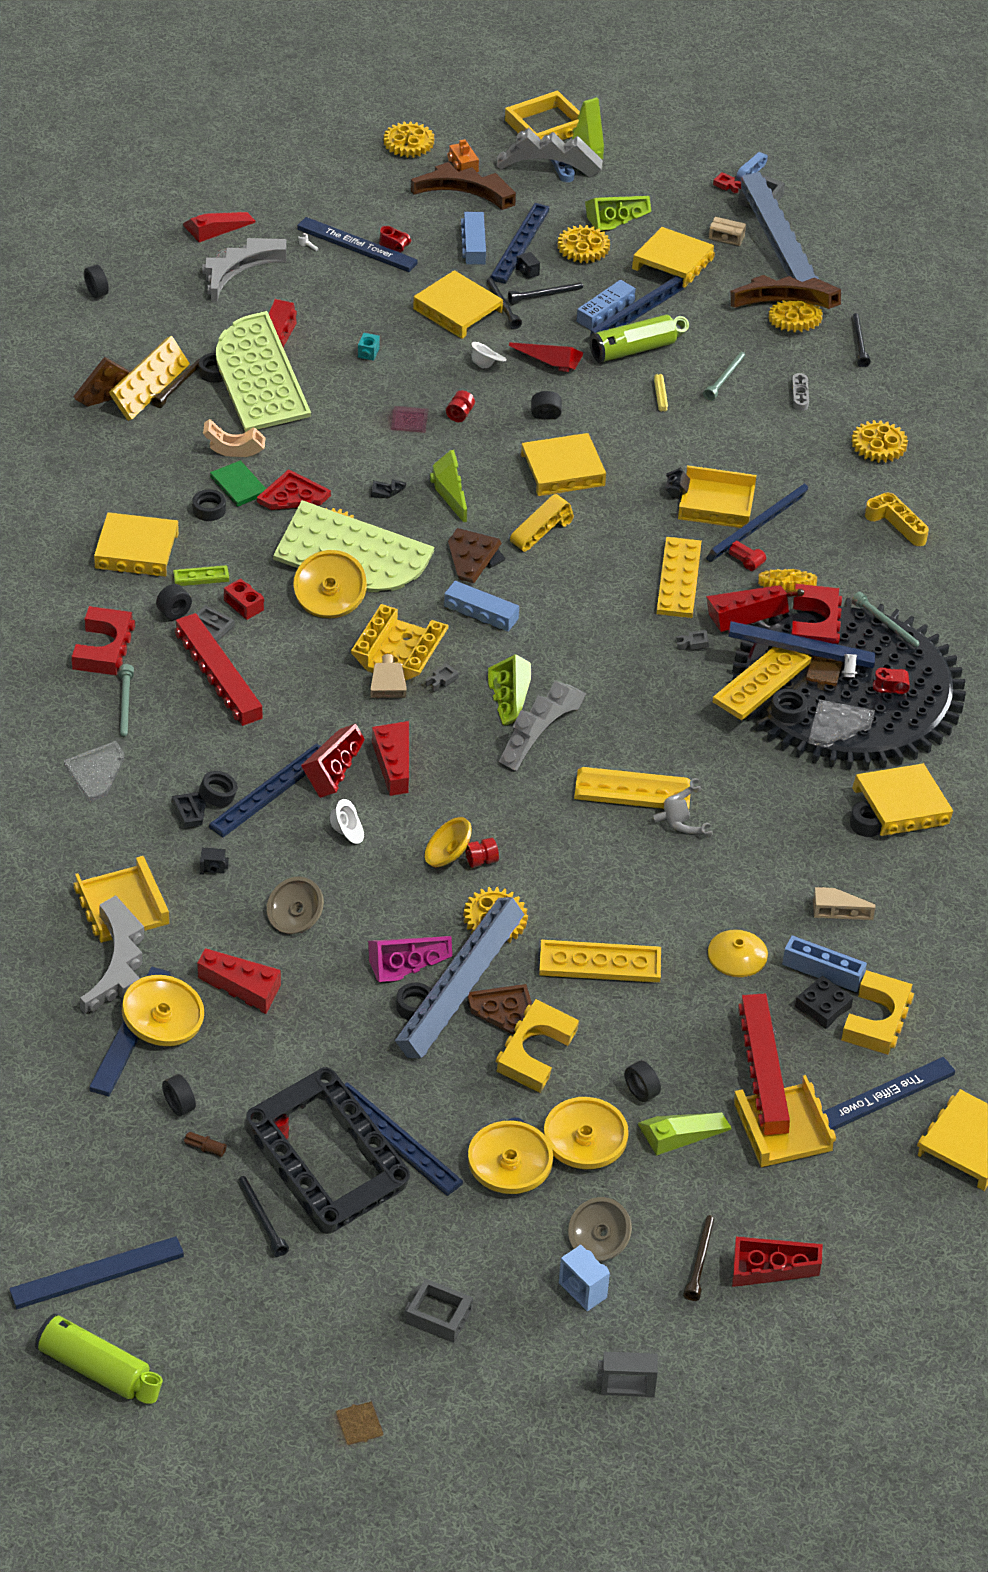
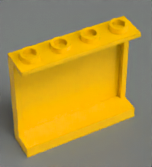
M661 227L634 254L632 269L638 271L645 264L684 278L683 287L685 288L714 259V245Z
M454 270L415 295L413 309L462 339L467 334V328L494 310L502 313L503 299Z
M589 433L522 443L521 457H525L537 484L536 492L538 496L605 486L606 471Z
M687 465L686 474L690 478L688 492L682 495L678 519L742 528L749 523L757 475Z
M107 513L94 555L95 568L166 577V567L173 542L179 534L178 520Z
M924 763L856 774L852 789L855 793L862 792L882 824L881 836L944 826L950 823L953 809Z
M144 856L136 858V866L83 881H81L78 873L75 874L76 882L73 883L75 893L80 894L81 907L86 908L87 921L92 922L93 935L98 936L100 943L110 941L112 937L107 926L99 917V905L115 895L144 926V931L169 924L168 908Z
M803 1075L802 1084L784 1088L790 1117L789 1133L764 1135L763 1127H759L758 1124L760 1110L756 1111L755 1108L757 1094L746 1097L743 1089L735 1091L734 1105L760 1167L833 1151V1142L836 1141L834 1130H830L828 1117L826 1114H823L821 1101L815 1097L814 1086L812 1082L809 1083L806 1075Z
M960 1089L956 1096L952 1095L950 1097L947 1108H942L936 1123L932 1122L927 1131L928 1134L920 1138L917 1147H919L918 1156L921 1157L925 1151L979 1179L977 1187L985 1191L988 1187V1103Z

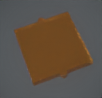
M812 656L806 680L836 686L842 662Z
M372 1401L360 1405L353 1404L352 1407L336 1411L347 1445L362 1441L368 1442L369 1439L383 1436L384 1433Z

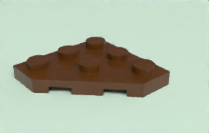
M104 357L73 397L88 407L113 400L109 392L131 371Z
M457 528L448 540L459 579L475 583L502 544L500 539Z
M526 984L469 992L467 996L472 1014L512 1035L516 1033L514 1029L518 1021H523L525 1018L524 1012L527 1006H532Z

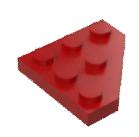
M288 469L257 497V503L270 510L299 507L302 500L314 505H321L331 496V490Z

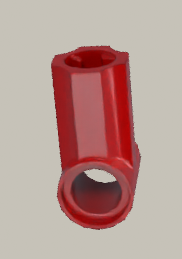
M737 540L732 543L729 549V554L741 560L745 568L750 571H754L766 561V555L761 549L752 550Z

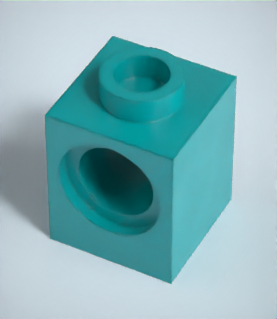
M363 333L358 343V358L374 361L380 347V336Z

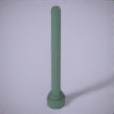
M740 352L714 385L708 386L703 391L705 399L713 401L718 396V389L745 357L744 352Z
M857 592L853 596L852 604L858 608H865L913 647L919 646L918 640L871 605L865 594Z
M123 664L119 667V677L122 679L120 735L122 737L128 734L130 680L134 676V667L129 664Z

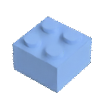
M579 1245L561 1258L559 1284L586 1311H589L607 1298L609 1270L595 1259L591 1251Z

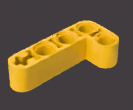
M883 493L867 501L865 518L867 520L878 521L886 518L913 545L924 546L926 544L929 531L928 526L894 494Z
M557 494L552 495L512 533L510 542L526 552L557 523L566 527V524L569 525L574 517L570 503Z

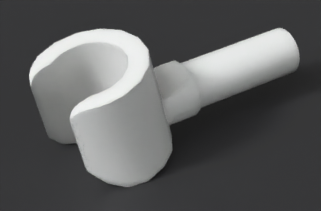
M306 233L302 234L303 238L298 236L301 246L307 245L315 251L318 250V247L308 241Z

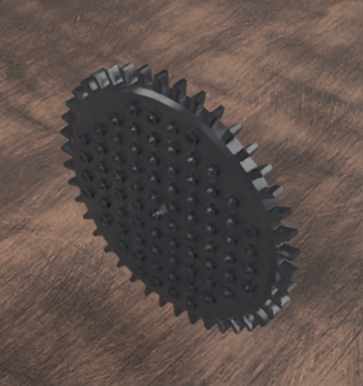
M846 598L844 607H838L841 608V618L837 619V621H841L840 632H837L840 634L839 645L874 652V667L868 668L856 665L855 672L857 674L847 681L843 678L844 673H842L845 662L806 654L811 657V663L779 689L798 690L806 696L808 706L805 718L793 724L783 723L774 718L771 713L773 694L751 712L746 719L749 721L760 717L761 720L756 722L755 730L757 732L769 727L771 729L767 736L769 742L780 736L783 738L781 742V749L783 751L790 744L796 745V757L800 758L805 750L813 753L812 763L815 764L819 760L820 755L829 757V767H834L837 759L846 760V767L851 770L854 760H862L865 770H869L870 762L874 759H878L881 767L886 768L887 757L891 756L894 757L898 765H902L904 757L902 753L907 752L916 760L919 752L916 747H921L927 753L931 752L932 743L928 739L939 745L942 744L944 735L937 732L938 730L949 736L951 735L953 725L944 721L955 725L958 724L960 715L953 712L962 714L964 703L956 701L964 702L966 691L953 689H964L966 681L965 679L952 678L961 677L963 669L962 667L949 668L956 665L957 656L943 657V655L948 654L949 645L945 644L936 647L935 645L938 644L940 635L937 633L927 638L925 634L927 633L928 625L924 624L916 630L912 627L914 622L913 616H910L905 622L898 620L900 611L898 609L891 616L886 615L919 641V646L913 647L865 608L851 607V599ZM879 604L877 609L882 613L884 612V604ZM796 610L797 613L792 614L790 611L782 614L783 619H779L777 616L770 617L768 622L771 626L760 620L757 627L791 634L793 621L820 623L825 621L826 618L817 612ZM741 640L740 650L746 652L736 651L735 661L743 663L733 662L732 673L741 674L773 647ZM879 668L906 670L909 674V691L904 694L875 691L873 689V682L876 680V670ZM733 674L732 681L740 674ZM784 702L779 704L782 708L787 710H796L800 708L798 705L791 702Z

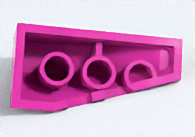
M441 936L368 941L369 962L377 981H398L409 973H416L427 965H434L452 957V937Z

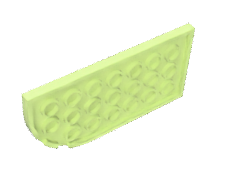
M267 311L242 317L234 321L232 326L222 332L216 347V362L245 432L253 427L255 429H262L311 417V411Z
M302 500L273 555V559L299 568L305 559L317 552L325 550L342 551L353 556L362 565L367 580V592H379L390 589L394 591L405 587V584L416 580L422 574L430 561L434 547Z

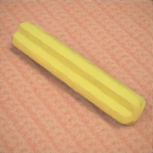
M656 374L654 376L658 410L661 412L667 411L668 403L664 378L662 374Z

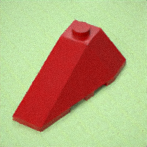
M248 212L210 213L191 218L184 222L183 226L198 242H202L253 224L255 220Z
M509 342L510 347L555 366L562 372H569V369L575 370L583 356V352L573 347Z

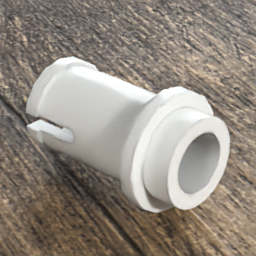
M845 654L844 671H842L844 677H855V674H857L855 672L857 655Z

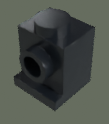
M532 252L521 254L516 257V269L520 270L528 279L540 275V262Z
M681 467L666 473L668 479L665 490L673 499L688 492L690 478Z
M202 847L200 875H204V872L224 874L225 869L229 868V857H226V849Z

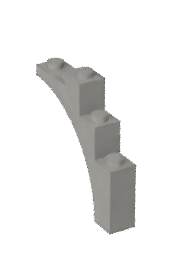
M530 128L519 132L516 137V143L512 144L507 151L501 152L497 157V167L499 169L522 160L541 158L567 163L579 169L588 177H592L601 171L603 162L578 136L568 140L565 144L554 132L540 139Z
M247 238V245H244L243 248H227L223 258H206V264H203V274H206V280L209 283L208 295H211V301H218L223 286L239 272L260 264L286 262V239Z
M554 681L547 697L538 695L530 712L520 711L513 725L515 730L499 762L517 771L527 752L546 727L565 712L578 710L586 693L571 685Z
M116 895L99 905V917L103 920L111 934L114 954L103 978L88 993L80 997V1009L84 1014L97 1010L100 1005L114 1000L117 995L123 999L127 989L140 979L134 970L142 965V952L136 945L144 939V926Z

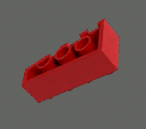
M275 299L269 316L284 347L297 324V311L295 310L294 303Z
M781 585L706 596L709 616L721 632L729 630L731 621L750 624L789 612L787 593Z
M409 721L372 727V744L389 795L409 793Z
M356 723L339 729L301 765L320 798L337 792L339 782L343 781L346 769L350 768L352 758L357 755L365 740Z
M205 948L197 962L199 979L218 989L222 988L234 998L237 996L244 1000L247 1005L259 1008L264 1014H267L281 986V970Z
M736 1236L732 1287L820 1276L823 1244Z

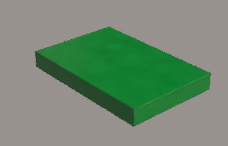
M241 460L210 472V477L237 507L256 500L266 490L264 485Z

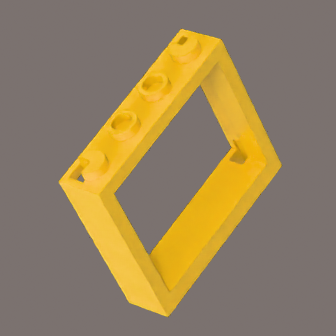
M557 90L505 108V121L517 133L530 128L540 139L554 132L561 140L573 137L574 133L572 131L573 128L577 127L580 111ZM558 107L572 122L536 133L523 118Z

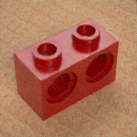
M241 578L224 587V601L246 620L264 611V597L262 594L256 592L250 584Z

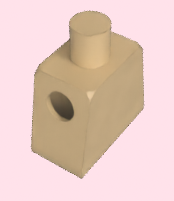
M391 654L383 655L382 663H376L374 666L370 698L406 697V683L402 664L393 663V655Z

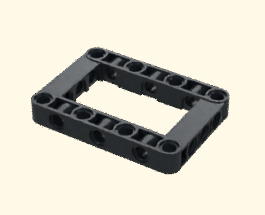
M320 1068L250 1108L246 1114L244 1122L246 1132L322 1233L331 1234L406 1189L410 1178L408 1167L331 1068ZM317 1098L327 1103L332 1110V1115L344 1131L351 1135L357 1143V1148L369 1164H373L379 1172V1175L334 1202L275 1124V1122L282 1118H288L289 1114L296 1110L306 1108L308 1103ZM345 1112H351L353 1115H348ZM252 1119H257V1120H259L260 1122H259V1123H255V1122L252 1121ZM369 1144H374V1145H376L377 1147H376V1148L371 1147ZM276 1152H282L284 1155H278ZM394 1177H400L402 1180H397ZM300 1185H307L309 1188H302ZM325 1218H331L333 1221L329 1222Z

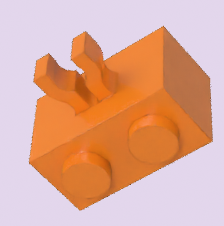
M465 139L459 140V144L449 146L448 160L453 163L454 168L458 172L471 167L476 172H479V159Z

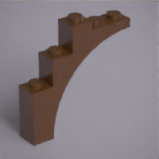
M447 162L435 166V171L411 179V192L413 195L436 190L461 191L485 198L501 210L515 206L516 192L500 176L493 173L481 177L472 167L458 172Z
M762 275L751 279L750 284L730 291L731 306L734 308L756 302L781 300L802 301L827 309L841 305V289L815 277L801 282L790 276L776 281Z

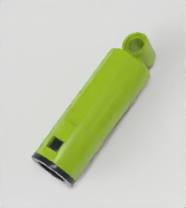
M662 315L593 333L589 339L591 353L596 362L601 363L675 343L677 337L682 336L687 331L689 322L682 316H678L673 320L669 315Z
M58 1314L50 1315L41 1326L35 1340V1348L126 1399L130 1400L136 1397L139 1401L147 1404L157 1401L163 1381L157 1373L149 1372L148 1363Z

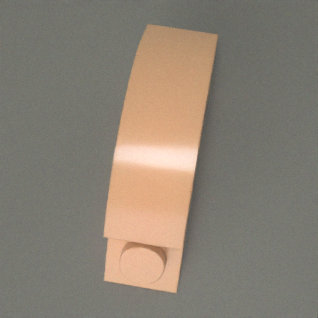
M210 419L204 422L203 434L208 440H211L210 448L221 455L249 457L259 453L265 447V437L254 427L243 434L232 435L221 430Z

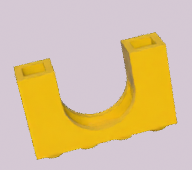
M866 970L858 997L882 1004L890 1011L891 1016L884 1020L876 1021L849 1013L843 1028L841 1041L888 1055L890 1049H895L898 1037L896 1033H901L904 1023L901 1020L907 1017L909 1008L906 1006L907 1004H912L914 993L911 990L913 984Z
M535 999L532 1006H527L524 1012L525 1018L523 1021H518L514 1029L516 1033L514 1036H509L505 1044L507 1048L504 1052L500 1051L495 1062L498 1063L497 1072L541 1093L550 1078L552 1067L530 1057L525 1052L522 1043L531 1036L545 1035L569 1046L577 1032L579 1020Z

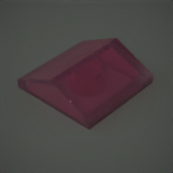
M395 406L391 430L426 433L429 409Z

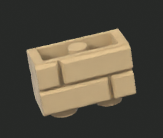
M715 217L710 226L709 239L740 246L745 236L746 224Z

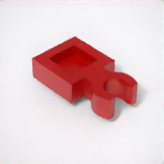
M723 172L713 180V185L723 190L731 189L733 193H738V189H741L740 181H735L734 177Z

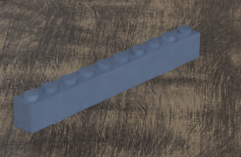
M760 172L742 176L741 189L787 276L801 282L814 277L819 279L818 276H815L812 265H809L806 254H803L801 244L796 241L795 233L791 231L789 222L785 220L783 211L778 207L777 200L773 198L772 190L768 188L766 179L762 177Z
M513 897L498 898L395 1039V1042L407 1058H422L426 1055L427 1050L438 1038L441 1030L448 1024L449 1019L458 1010L464 998L469 995V991L474 984L479 981L482 973L489 967L490 962L499 953L505 941L509 939L512 931L519 925L520 920L525 914Z

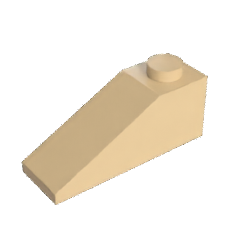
M815 887L813 898L814 918L873 920L875 904L836 888Z

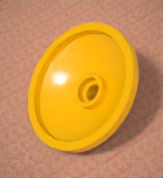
M457 817L443 824L431 837L426 847V862L432 867H442L459 858L465 851L471 838L470 822L464 817Z
M728 930L719 933L711 940L708 947V958L711 964L723 974L732 977H748L763 969L767 962L768 951L764 942L756 935L743 930Z

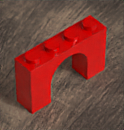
M796 584L795 590L803 589L804 595L794 597L793 609L817 612L823 615L826 620L820 623L793 621L791 635L839 645L840 634L837 632H840L841 621H837V619L841 618V608L838 607H841L842 604L839 588Z
M89 606L85 616V631L106 634L115 640L108 645L100 647L76 644L72 654V670L116 675L119 667L123 664L122 656H126L127 653L126 644L131 641L130 632L135 629V620H133L132 612Z

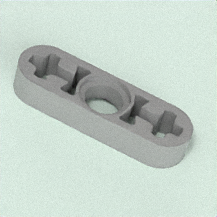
M802 373L794 374L792 378L793 407L798 411H805L809 406L808 377Z

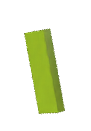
M227 565L173 570L174 582L181 586L229 582Z

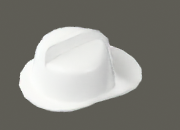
M472 342L471 345L474 348L471 355L472 361L479 367L489 368L495 360L506 361L505 357L494 352L486 345Z
M342 799L338 802L336 808L331 811L330 823L334 830L345 835L350 842L358 844L364 838L362 825L354 805L349 800Z

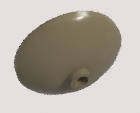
M292 877L286 879L275 887L268 899V919L282 933H302L311 928L319 919L324 905L323 894L318 885L308 878Z
M606 1197L592 1198L581 1204L573 1213L568 1228L569 1240L574 1249L582 1245L586 1250L593 1253L598 1262L607 1261L616 1257L625 1249L631 1237L632 1224L628 1212L617 1201ZM603 1230H607V1234L605 1236L601 1235Z

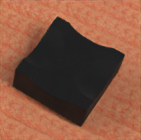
M822 975L796 997L795 1007L812 1016L819 1025L827 1029L841 1014L852 1008L853 997Z

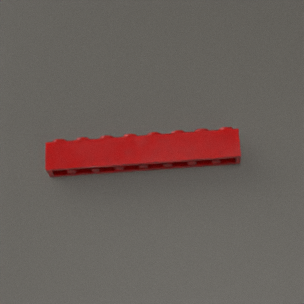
M194 613L177 619L176 628L174 629L176 637L182 640L184 648L190 651L193 661H197L201 672L207 675L210 685H214L217 695L224 699V704L226 708L231 709L234 719L238 720L242 726L263 719L261 703L198 615Z
M766 993L742 995V1002L738 1004L739 1016H743V1019H741V1030L746 1033L744 1035V1046L749 1049L746 1051L747 1062H751V1066H749L750 1078H754V1082H752L753 1095L757 1094L755 1108L756 1111L760 1110L758 1124L759 1127H763L764 1135L789 1133L790 1117Z

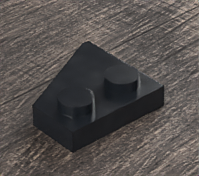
M199 792L172 796L171 802L184 828L201 826L203 824L206 801L203 800Z

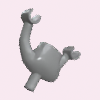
M693 778L689 783L690 787L665 799L664 812L653 815L655 822L666 819L674 830L686 834H703L705 837H711L713 831L705 832L706 829L711 827L709 823H704L702 827L682 824L685 820L690 819V813L684 798L693 792L697 793L701 790V786L693 787L700 782L699 779Z

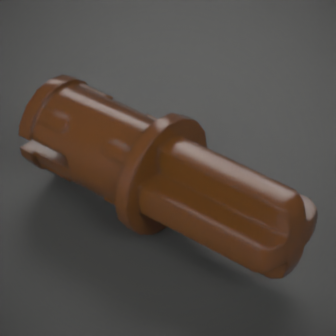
M188 1132L184 1139L186 1144L197 1147L202 1152L208 1151L220 1157H223L226 1152L227 1144L212 1140L210 1136L204 1137Z

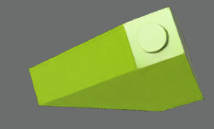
M596 97L583 102L578 115L577 127L573 128L572 131L574 133L572 139L578 136L603 159L604 142L599 99Z
M650 196L604 197L585 201L587 218L596 230H612L616 226L651 212Z
M450 450L433 465L432 473H430V482L434 483L436 491L462 522H467V506L464 491H462L461 477L458 476V462L454 450Z
M516 654L488 668V684L490 689L494 690L493 698L495 701H498L499 706L497 710L504 726L516 721L523 708L531 680L530 662Z
M722 1112L656 1116L638 1123L656 1156L731 1130V1126Z

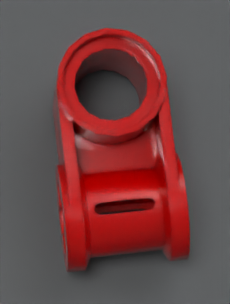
M383 226L380 229L379 244L381 246L401 253L404 251V247L411 243V238L407 233L396 230L391 226Z
M887 668L876 670V680L873 682V689L875 691L904 694L909 691V674L906 670Z

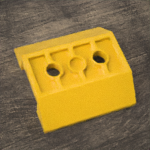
M381 604L352 648L351 654L368 672L372 673L374 672L375 664L382 663V656L391 654L395 663L402 664L404 678L407 681L420 675L447 631L448 625L434 620L430 621L426 629L397 620L398 609Z

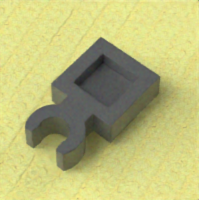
M707 630L689 632V636H676L678 650H683L690 646L691 650L709 647Z
M445 663L433 671V676L426 678L425 685L433 684L432 690L436 691L439 689V685L442 684L446 687L458 679L459 672Z

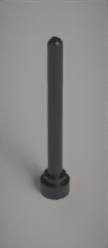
M488 278L487 283L492 292L503 299V310L508 317V325L511 329L520 328L522 320L518 315L513 314L494 280Z
M574 283L522 293L516 290L509 291L508 301L510 304H517L521 299L582 289L584 285L583 283Z
M854 313L853 321L859 350L857 364L859 367H868L871 360L869 354L865 351L860 317L858 313Z
M241 1176L239 1183L271 1241L270 1250L274 1257L287 1254L289 1246L284 1239L278 1237L248 1179L245 1176Z

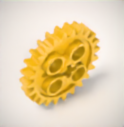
M410 121L409 124L403 122L402 125L397 123V126L392 125V128L388 127L383 141L386 149H389V152H394V155L399 153L400 157L406 155V158L411 155L414 158L415 155L420 157L421 153L426 155V151L430 152V148H433L434 134H432V130H428L429 127L424 128V124L419 126L418 122L412 124Z
M579 225V228L573 226V229L568 227L567 231L563 230V233L559 234L557 248L559 253H563V257L567 256L568 260L573 258V262L579 260L580 263L582 261L588 263L591 260L594 263L595 259L600 261V258H605V254L608 255V251H610L608 235H605V232H600V229L594 230V226L588 228V225L583 228Z
M782 300V303L777 302V305H772V308H770L769 322H771V325H775V328L787 329V332L790 330L802 332L803 329L809 331V328L815 329V326H819V323L822 322L823 312L820 306L802 301L786 302Z
M873 420L872 424L866 421V425L861 423L860 427H856V431H853L851 442L852 447H855L854 451H859V456L865 455L864 459L869 457L871 461L877 459L878 463L880 460L886 463L887 459L893 462L894 458L899 459V455L903 456L907 449L908 440L907 436L904 435L905 432L900 431V427L895 428V424L890 426L888 421L883 424L882 420L879 423Z
M777 569L759 573L758 584L763 587L781 585L785 591L795 590L796 584L817 586V576L807 573V571L801 572L797 569Z
M488 887L487 892L483 889H480V894L474 892L473 898L469 897L468 903H465L463 913L464 923H467L466 929H472L471 935L498 898L513 897L514 892L506 894V889L499 892L498 887H496L495 891ZM519 896L513 899L525 915L510 934L507 940L509 943H511L512 937L517 940L518 934L522 935L527 925V908H524V902L519 903Z

